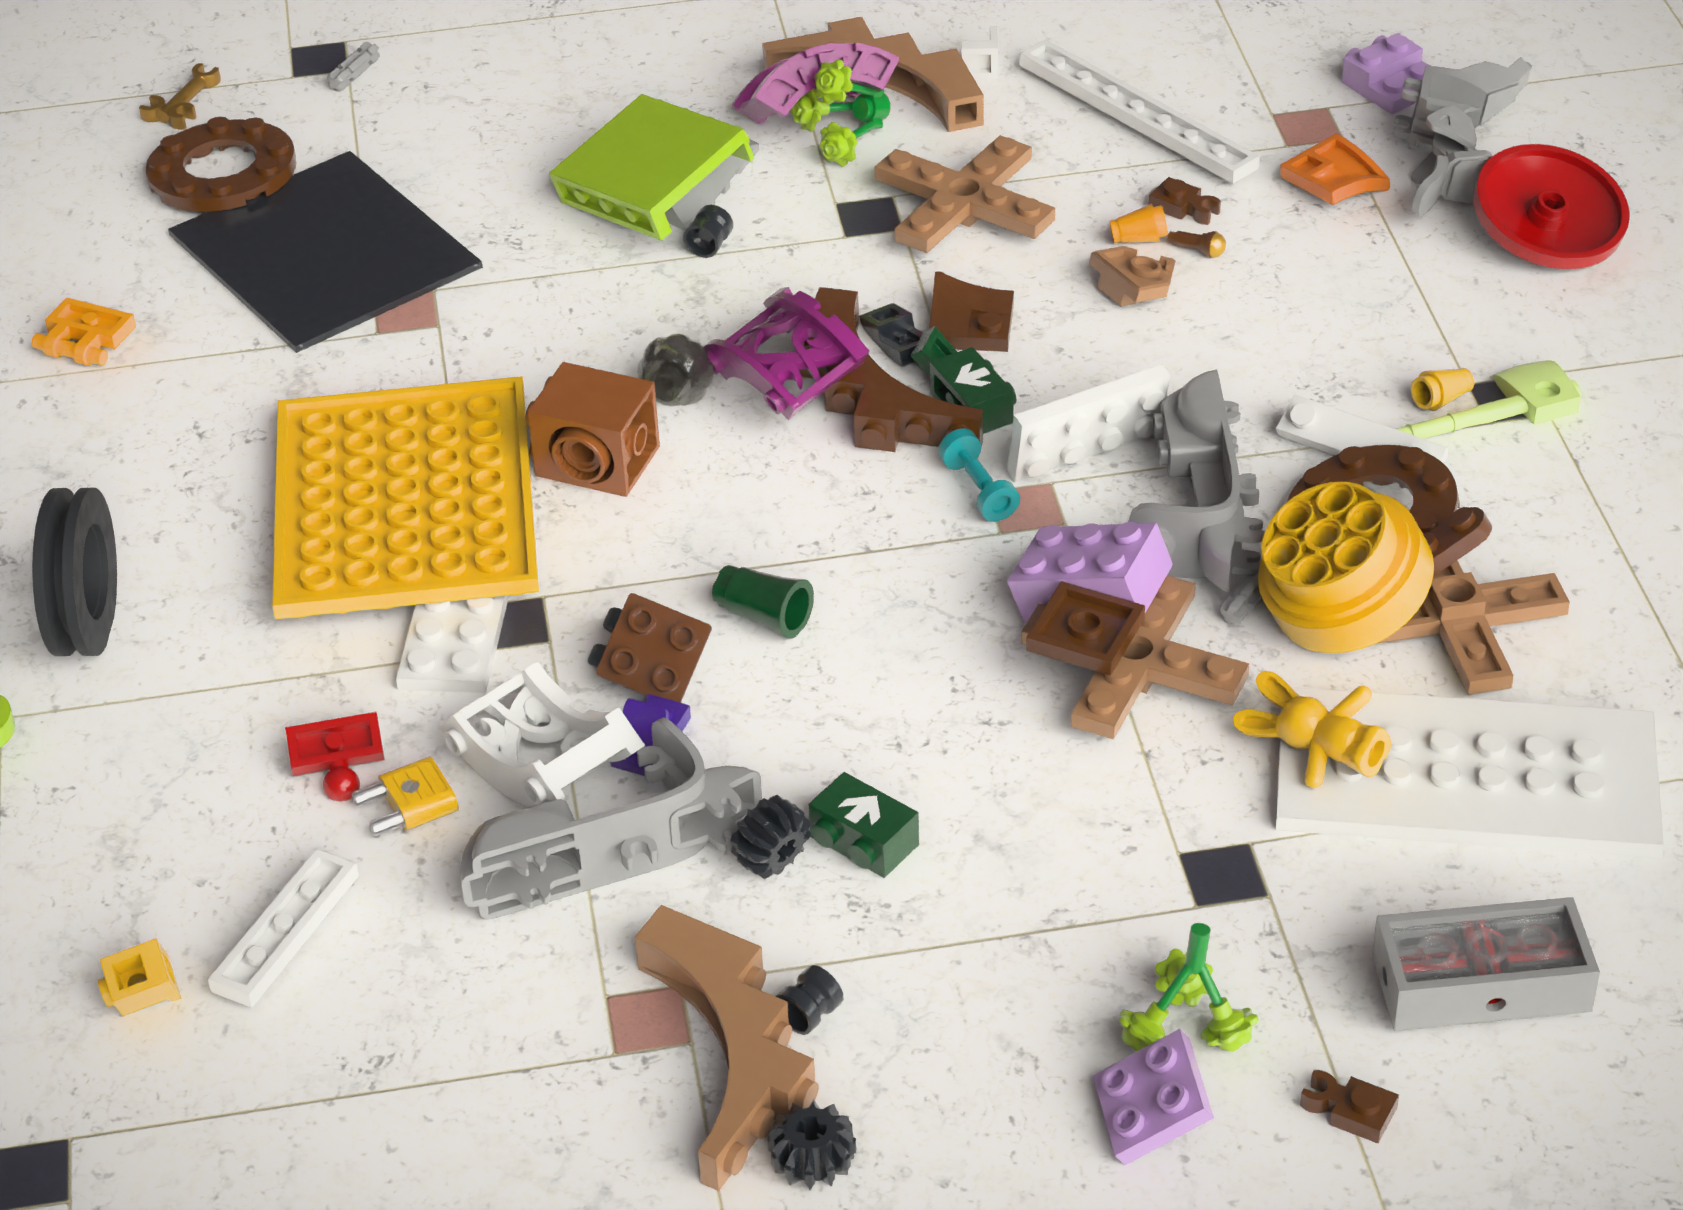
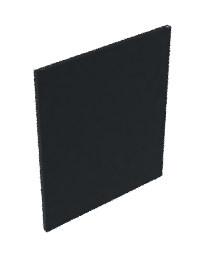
M347 151L292 175L284 186L267 197L261 192L258 197L246 200L247 205L223 211L206 212L168 229L169 235L296 353L483 268L482 261L351 151Z

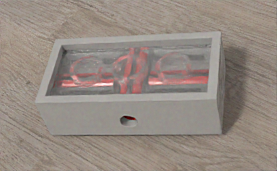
M1573 897L1378 915L1376 917L1372 957L1394 1031L1593 1012L1600 970Z

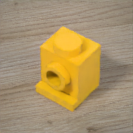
M157 938L100 959L105 976L98 979L101 995L107 1007L115 1005L122 1016L167 999H171V1001L182 999L170 958Z

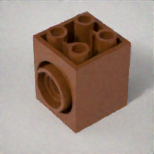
M562 362L554 375L547 378L543 390L535 401L530 402L526 410L525 421L530 428L531 436L529 454L533 458L535 476L627 497L660 447L654 381Z

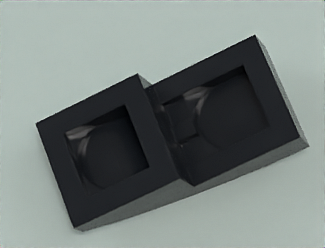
M891 303L859 315L860 323L865 331L888 357L900 366L915 362L911 354L923 332L915 328L911 312L895 303Z

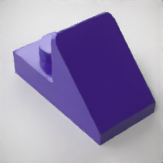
M651 694L647 696L644 702L628 698L622 711L645 744L644 747L653 746V722L665 717L683 731L691 719L690 705ZM637 751L624 760L610 762L611 767L645 776L644 767L646 766L639 767Z

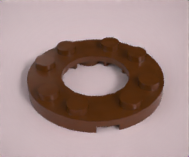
M219 116L211 118L205 124L197 125L175 135L162 138L160 145L151 153L147 160L146 176L151 192H156L160 195L162 203L168 206L196 212L223 211L247 205L246 200L258 197L261 192L267 197L279 190L292 177L297 161L293 142L290 136L282 129L265 123L263 119L257 117L246 120H228L226 117ZM217 146H219L220 151H224L231 146H242L244 152H248V149H250L256 157L255 161L248 168L226 177L210 179L195 177L185 170L186 164L192 163L191 158L205 157Z
M1401 445L1347 447L1340 454L1332 456L1315 467L1308 469L1294 486L1287 500L1288 502L1294 496L1311 487L1329 482H1351L1364 486L1363 482L1368 481L1379 486H1386L1396 482L1400 488H1407L1413 496V505L1409 511L1422 533L1430 532L1460 508L1456 481L1448 467L1439 459L1418 447Z

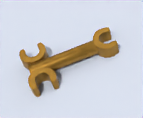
M196 64L192 68L193 78L166 104L163 97L151 95L149 97L151 107L140 105L141 119L145 122L161 121L162 123H168L170 121L174 129L185 130L187 128L185 118L192 120L197 118L195 106L189 102L203 88H211L220 83L219 67H214L210 72L205 73L203 64Z

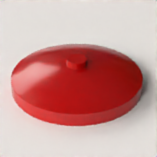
M1524 144L1498 152L1481 169L1473 191L1474 209L1479 222L1486 232L1499 245L1512 254L1545 267L1579 269L1598 264L1606 260L1618 249L1629 225V205L1622 189L1613 177L1592 160L1557 146Z

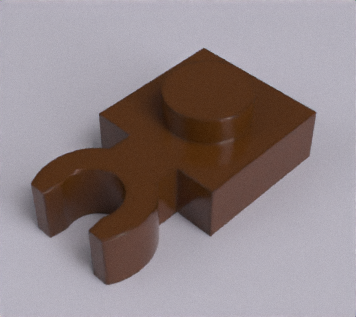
M1170 177L1164 180L1149 195L1148 205L1152 204L1153 207L1162 205L1164 214L1180 220L1186 215L1193 216L1197 223L1203 225L1210 224L1211 213L1219 215L1221 210V200L1210 195L1201 196V188Z
M1314 1070L1312 1072L1310 1086L1315 1090L1321 1091V1093H1315L1308 1089H1303L1301 1092L1300 1106L1303 1109L1318 1114L1330 1112L1331 1126L1379 1144L1395 1114L1399 1101V1094L1352 1076L1346 1086L1340 1085L1331 1074L1322 1070Z

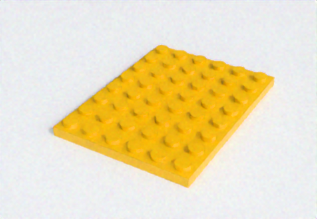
M523 376L278 400L272 604L275 619L302 618L310 615L330 613L343 614L350 611L379 608L389 609L398 606L505 595L518 596L525 593L539 592Z

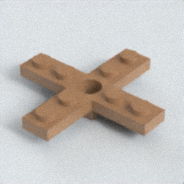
M999 135L959 172L942 166L939 163L912 155L907 151L894 149L874 167L875 180L927 199L895 228V241L928 253L959 224L971 227L979 219L1032 239L1037 238L1055 221V207L1001 187L1031 160L1032 147L1015 141L1012 138Z
M1457 560L1433 577L1429 592L1413 617L1395 633L1378 643L1440 634L1468 695L1512 688L1514 675L1490 627L1568 615L1570 601L1555 573L1477 584L1472 572L1464 573Z
M1166 576L1145 613L1144 621L1112 675L1095 672L1071 713V727L1114 739L1140 692L1147 694L1152 683L1233 706L1249 676V663L1170 641L1195 597L1196 583ZM1038 603L1022 629V645H1026V637L1046 605Z

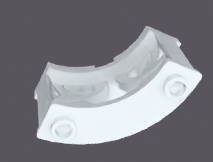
M538 661L463 709L450 715L440 727L443 733V741L453 755L461 756L473 770L496 790L508 798L529 807L553 800H563L565 795L562 789L605 761L617 762L624 760L645 746L619 707L611 712H598L590 709L585 713H581L575 710V700L552 680ZM516 691L518 695L508 710L499 701ZM486 711L498 719L504 726L492 718H480L483 731L489 733L487 736H480L468 721ZM539 723H543L545 726L538 727L537 725ZM522 737L528 741L543 744L563 740L561 744L562 755L554 760L542 762L540 759L529 763L518 762L520 739Z

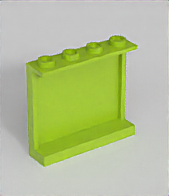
M641 94L550 171L549 175L562 203L662 241L672 232L665 215L667 210L730 155L752 162L755 158L749 145V136L743 128L667 103L661 99Z

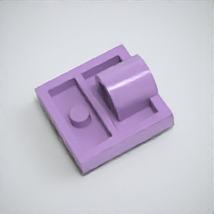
M1181 1029L1170 1033L1093 1075L1114 1155L1124 1165L1133 1162L1214 1118L1190 1038Z

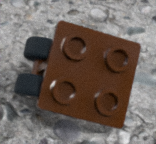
M630 593L623 609L616 607L609 609L603 622V627L612 635L607 645L595 644L587 662L597 667V676L645 696L651 694L681 703L710 636L712 627L708 623L637 594Z

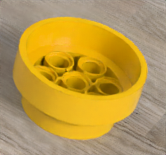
M1329 482L1311 487L1294 496L1273 516L1262 539V559L1259 566L1258 585L1264 603L1281 630L1290 640L1311 651L1345 653L1363 649L1384 640L1413 617L1424 602L1431 587L1434 560L1430 546L1410 511L1399 501L1387 495L1372 492L1370 489L1356 483Z

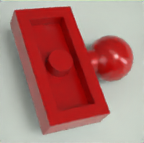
M377 712L285 727L293 776L330 770L324 777L323 790L326 796L333 801L352 799V792L360 789L358 775L348 766L385 760Z

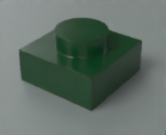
M934 326L923 332L911 357L930 378V362L957 351Z

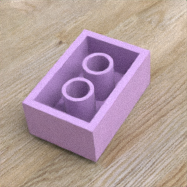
M1126 522L1108 525L1090 523L1083 526L1062 527L1050 525L1040 527L1007 580V583L1024 623H1027L1038 603L1047 605L1061 581L1145 605L1146 613L1173 563L1157 522Z

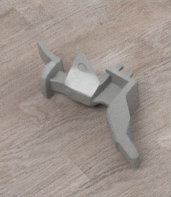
M1520 57L1509 67L1487 61L1462 69L1425 66L1422 80L1405 79L1403 87L1416 91L1403 89L1401 97L1405 100L1416 102L1412 117L1397 115L1395 117L1394 124L1403 125L1407 128L1394 126L1392 134L1399 138L1408 139V144L1414 148L1417 141L1432 145V152L1412 172L1411 180L1416 184H1420L1413 200L1412 212L1420 216L1425 215L1436 204L1440 195L1445 200L1473 204V191L1478 176L1485 163L1492 157L1491 152L1487 150L1475 149L1477 142L1475 127L1481 126L1515 101L1516 96L1527 85L1532 68L1529 62L1524 61Z

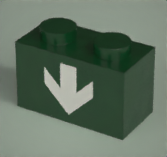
M973 347L930 362V394L933 398L960 406L983 409V434L1013 423L1014 405L1017 401L1013 386L1009 382H1005L994 370L991 362L987 359L984 360Z
M846 772L840 774L808 804L809 821H811L810 837L815 839L821 846L837 851L851 859L857 866L869 869L883 878L919 846V812Z

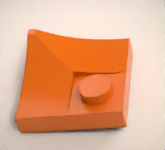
M1337 133L1280 165L1281 178L1331 205L1360 193L1387 191L1390 189V178L1364 151Z

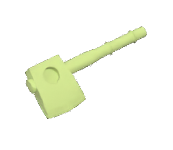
M1555 361L1531 362L1505 369L1492 375L1497 386L1507 398L1481 404L1461 412L1447 413L1446 416L1416 424H1406L1404 427L1397 428V430L1424 439L1450 431L1454 433L1461 428L1485 424L1519 414H1524L1533 424H1538L1578 413L1581 390L1579 385L1574 380H1570Z

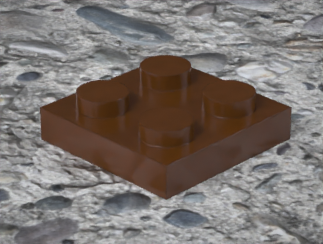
M1061 581L1027 635L1026 651L1111 676L1145 619V605Z

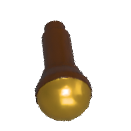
M1170 231L1167 238L1168 243L1199 250L1208 258L1219 257L1226 248L1224 236L1217 231L1203 233L1202 235L1183 231Z

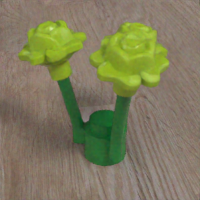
M837 59L832 63H822L821 70L814 76L816 91L813 88L804 94L791 108L790 112L793 115L794 122L800 123L802 130L810 132L815 130V126L821 120L822 115H828L829 112L852 110L857 119L867 122L854 131H851L848 127H841L835 122L828 124V128L824 127L820 130L822 140L819 148L823 151L828 162H836L841 167H844L848 164V161L852 162L856 159V139L873 129L882 128L883 120L888 117L891 107L889 98L884 93V90L878 92L870 87L852 83L850 80L851 68L844 66V62ZM846 92L861 93L853 102H844L846 100Z

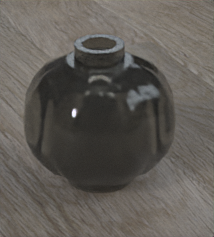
M671 334L667 337L663 336L652 340L645 348L643 357L638 362L637 367L640 379L654 381L656 401L662 405L672 407L679 405L687 406L702 400L714 377L713 365L708 359V352L705 347L684 334ZM690 380L691 388L686 393L678 397V395L681 393L683 388Z

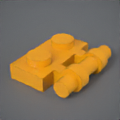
M66 297L45 319L49 333L47 335L41 333L34 334L31 343L33 348L43 350L47 356L60 358L62 355L73 358L76 363L90 366L92 363L104 365L108 359V352L99 348L103 346L116 349L136 327L134 315ZM72 338L79 341L76 343L69 340Z

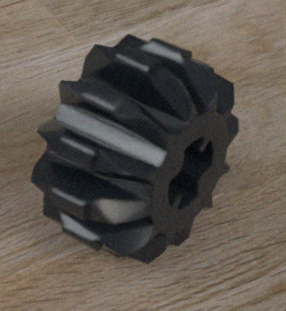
M778 795L770 797L768 800L763 798L759 800L753 810L747 809L745 818L737 822L738 830L732 834L730 839L733 844L731 853L746 870H750L753 874H758L763 879L773 874L779 875L789 863L794 864V858L799 853L804 852L803 844L811 835L809 831L811 821L804 816L805 813L795 804Z
M814 1099L809 1108L802 1109L795 1103H792L789 1115L776 1114L774 1129L770 1130V1135L767 1139L768 1151L771 1152V1163L775 1173H785V1178L790 1186L800 1180H804L810 1191L815 1181L822 1180L832 1187L835 1174L848 1175L851 1160L854 1159V1154L857 1150L856 1138L853 1136V1128L849 1116L839 1115L835 1104L820 1109Z

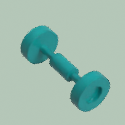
M957 429L945 436L939 445L938 454L941 460L949 469L960 470L965 468V471L976 486L982 490L977 497L976 505L986 520L997 522L1011 516L1020 504V494L1017 489L1007 480L993 482L992 477L977 460L981 452V442L971 430Z

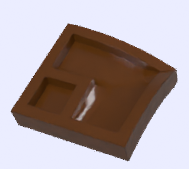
M935 271L929 329L936 326L957 350L973 347L978 351L1008 352L1014 308V291L970 284L943 272Z

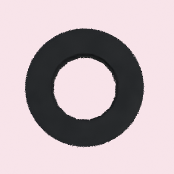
M93 487L80 488L75 494L68 488L50 489L42 500L37 516L32 559L34 604L41 637L47 650L53 656H71L76 650L83 656H99L107 646L115 616L117 554L113 523L105 497L99 489Z

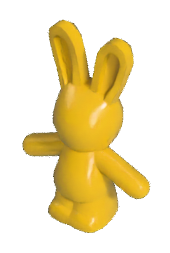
M1263 671L1257 675L1256 684L1262 695L1281 708L1282 711L1279 715L1253 709L1238 711L1233 717V724L1241 733L1254 737H1280L1293 748L1309 749L1305 783L1310 788H1318L1322 785L1328 756L1335 761L1344 763L1366 777H1373L1377 774L1382 761L1390 751V736L1382 727L1363 724L1351 718L1370 701L1372 693L1368 687L1359 686L1355 688L1329 712L1318 699L1310 696H1299L1276 673Z

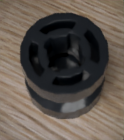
M705 205L699 210L694 221L686 228L683 234V241L689 251L696 256L703 258L712 257L718 252L723 241L732 232L733 220L730 214L720 206Z
M816 965L808 966L797 977V984L795 986H787L776 995V997L787 1001L789 1025L792 1026L794 1032L801 1035L809 1034L821 1022V1015L832 1013L844 1000L842 989L836 979L827 970Z

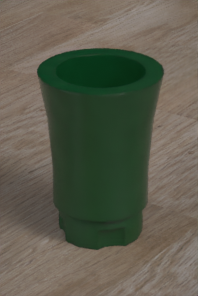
M727 565L719 571L718 577L713 584L712 599L718 603V606L726 608L728 612L750 619L768 627L787 639H792L805 628L810 618L814 603V591L812 584L806 579L781 577L747 567L738 568Z

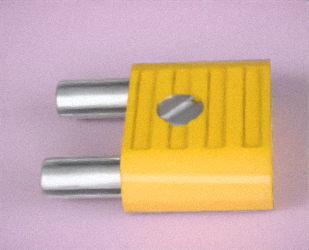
M431 756L379 775V782L352 792V800L357 807L385 797L393 810L392 813L369 822L370 831L374 836L401 826L407 831L459 810L458 802L451 786Z

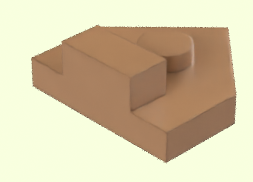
M1120 246L1092 252L1089 265L1100 273L1097 288L1121 307L1167 297L1176 260L1160 256V260L1156 261L1150 257L1136 256L1137 249Z

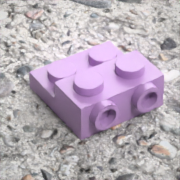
M1399 33L1388 38L1381 35L1373 41L1371 46L1361 50L1353 48L1346 54L1343 64L1342 83L1393 115L1416 103L1401 97L1403 89L1416 91L1403 87L1405 79L1422 80L1425 66L1431 65L1422 61L1423 48L1410 41L1407 37Z

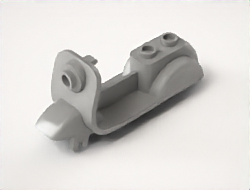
M1216 369L1192 378L1184 387L1173 392L1161 402L1160 413H1153L1154 438L1162 439L1158 440L1159 465L1167 466L1169 478L1190 477L1192 479L1197 507L1141 503L1132 509L1128 522H1157L1173 563L1167 576L1194 579L1208 578L1214 585L1229 592L1232 573L1256 575L1259 572L1260 563L1258 562L1261 559V554L1256 551L1242 549L1241 542H1262L1265 531L1261 530L1263 528L1262 520L1244 517L1243 505L1254 506L1259 504L1260 492L1259 489H1256V474L1245 473L1239 475L1235 455L1238 453L1237 437L1231 434L1229 424L1237 423L1240 420L1241 413L1238 412V403L1224 400L1219 374Z
M663 717L652 723L653 746L639 749L637 751V761L639 767L646 766L644 770L647 783H655L662 780L669 791L646 800L577 820L574 819L567 802L558 799L522 810L512 811L485 821L470 837L463 851L460 878L464 903L468 907L479 906L481 918L485 920L495 919L674 865L696 855L705 847L708 840L719 850L725 851L727 848L726 837H731L738 830L735 821L747 815V809L753 810L759 800L762 799L761 776L757 771L738 766H720L705 769L703 758L692 741L674 723Z

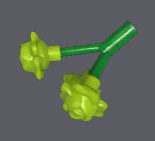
M1204 923L1192 924L1185 955L1179 949H1172L1166 960L1156 964L1155 973L1160 977L1155 982V988L1164 993L1158 1003L1153 1001L1146 1012H1132L1124 1009L1120 1012L1121 1018L1119 1022L1123 1026L1122 1040L1136 1052L1166 1036L1162 1023L1169 1014L1167 1007L1170 1003L1173 1006H1179L1185 1001L1189 1007H1195L1199 1003L1200 998L1205 994H1208L1211 1000L1209 1008L1213 1018L1207 1023V1027L1201 1031L1200 1037L1206 1040L1209 1047L1218 1045L1221 1050L1234 1052L1252 1039V1026L1259 1021L1257 1014H1252L1251 1008H1243L1241 1010L1231 1008L1227 998L1220 996L1211 977L1213 972L1212 966L1205 963L1211 932L1208 925Z

